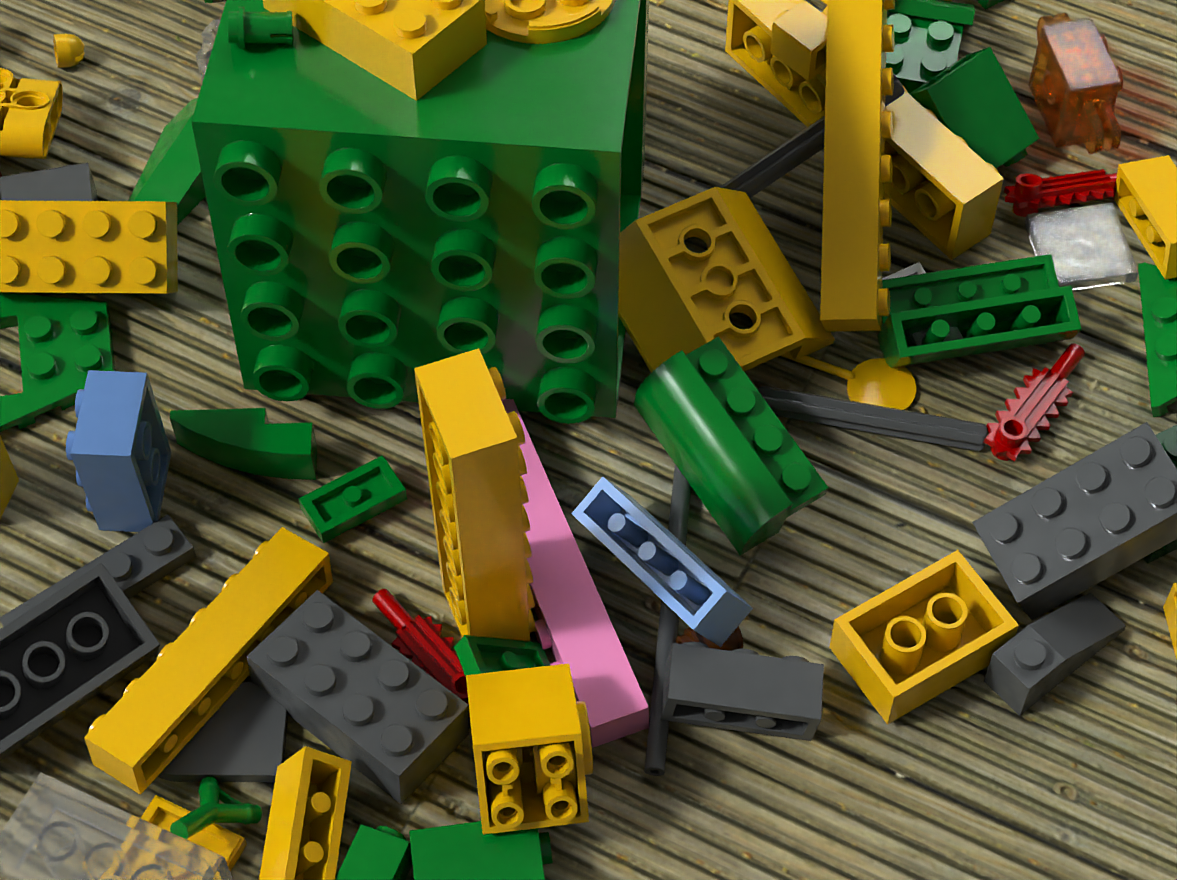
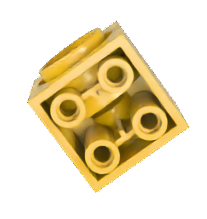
M569 663L466 675L483 835L589 822L585 775L593 774L590 727L586 703L584 701L576 702Z

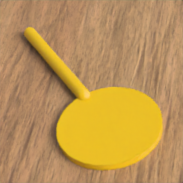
M789 352L780 355L794 361ZM803 356L795 360V362L847 379V394L850 401L908 410L916 396V382L911 372L905 366L889 367L885 358L866 360L858 364L852 371L809 356Z

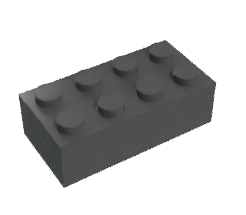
M1145 422L972 523L1016 602L1028 617L1033 620L1177 539V469L1148 422Z
M102 562L0 629V761L157 655L160 643Z
M318 590L246 656L251 682L286 708L287 715L340 757L352 761L351 765L400 804L469 735V705Z

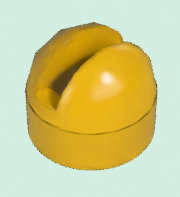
M67 33L53 35L57 68L72 67L83 60L85 46L79 37Z

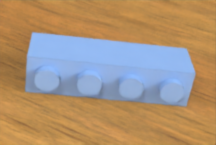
M602 476L571 513L689 627L718 646H722L753 609L631 495Z

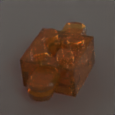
M1067 12L1058 13L1054 18L1051 15L1040 17L1037 22L1038 46L1028 86L1055 147L1059 148L1084 143L1090 155L1100 153L1102 149L1106 152L1118 149L1121 142V128L1115 117L1114 106L1118 92L1123 89V75L1119 66H1114L1109 56L1105 36L1099 34L1092 18L1071 21Z

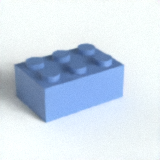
M88 370L85 387L77 391L75 398V413L78 420L75 431H69L67 435V459L74 462L77 485L84 488L86 508L89 512H93L99 530L140 532L159 520L171 457V449L148 374L144 372Z

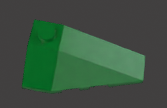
M198 98L191 100L164 127L128 200L177 202V226L206 197L191 123Z

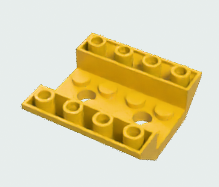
M713 187L639 218L620 232L618 316L650 372H653L659 365L679 351L683 350L686 355L718 336L743 371H747L787 352L791 354L795 361L834 343L835 338L831 332L825 331L820 321L818 310L746 192ZM690 237L700 238L707 244L708 250L702 253L692 252L685 246L684 240ZM736 312L744 313L751 318L753 326L750 329H739L732 325L729 315Z

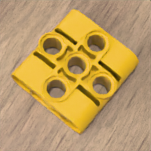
M0 68L1 156L43 160L47 158L62 112L63 88L61 81L28 78L16 79L11 71Z

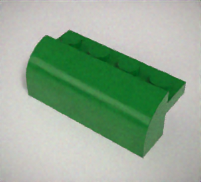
M1051 254L882 280V288H889L890 314L889 316H882L881 331H879L877 337L883 357L891 368L1070 340L1082 329L1071 285L1059 287ZM950 327H957L964 338L943 342L950 332ZM916 332L925 334L921 345L915 346L909 337L911 334Z
M719 336L686 355L683 350L679 351L659 365L639 386L633 405L739 555L744 554L779 533L787 517L826 494L829 487Z

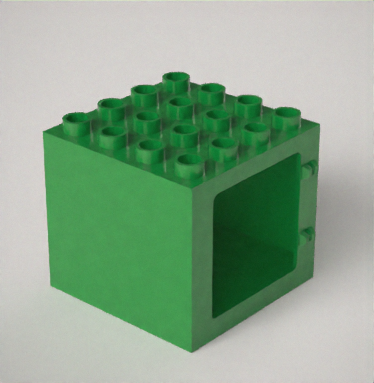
M226 0L191 123L244 389L258 390L264 396L278 401H295L303 398L306 394L351 397L359 404L370 408H391L398 405L401 401L419 403L414 368L479 348L487 368L497 367L504 384L506 399H514L518 411L541 412L553 421L567 424L583 422L591 416L616 418L626 328L618 316L620 232L639 219L645 160L649 0H615L611 12L597 27L579 37L562 42L547 44L522 43L500 37L486 29L487 45L417 101L294 26L293 45L246 43L245 49H240L239 44H229L228 11H238L239 6H244L245 12L269 11L264 8L263 0Z

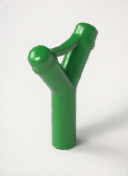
M205 777L201 780L198 790L200 807L172 823L170 833L176 841L183 842L213 823L257 824L262 818V809L257 804L237 801L220 789L219 783L214 777Z

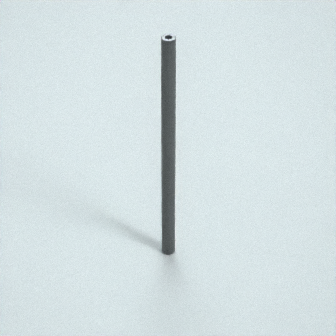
M675 465L668 530L686 546L692 487ZM662 600L644 772L651 776H661L665 773L670 721L660 720L664 672L672 643H676L679 626V616Z

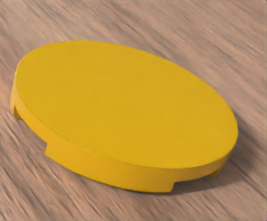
M485 0L486 29L500 37L522 43L548 44L562 42L579 37L597 27L609 15L615 0Z

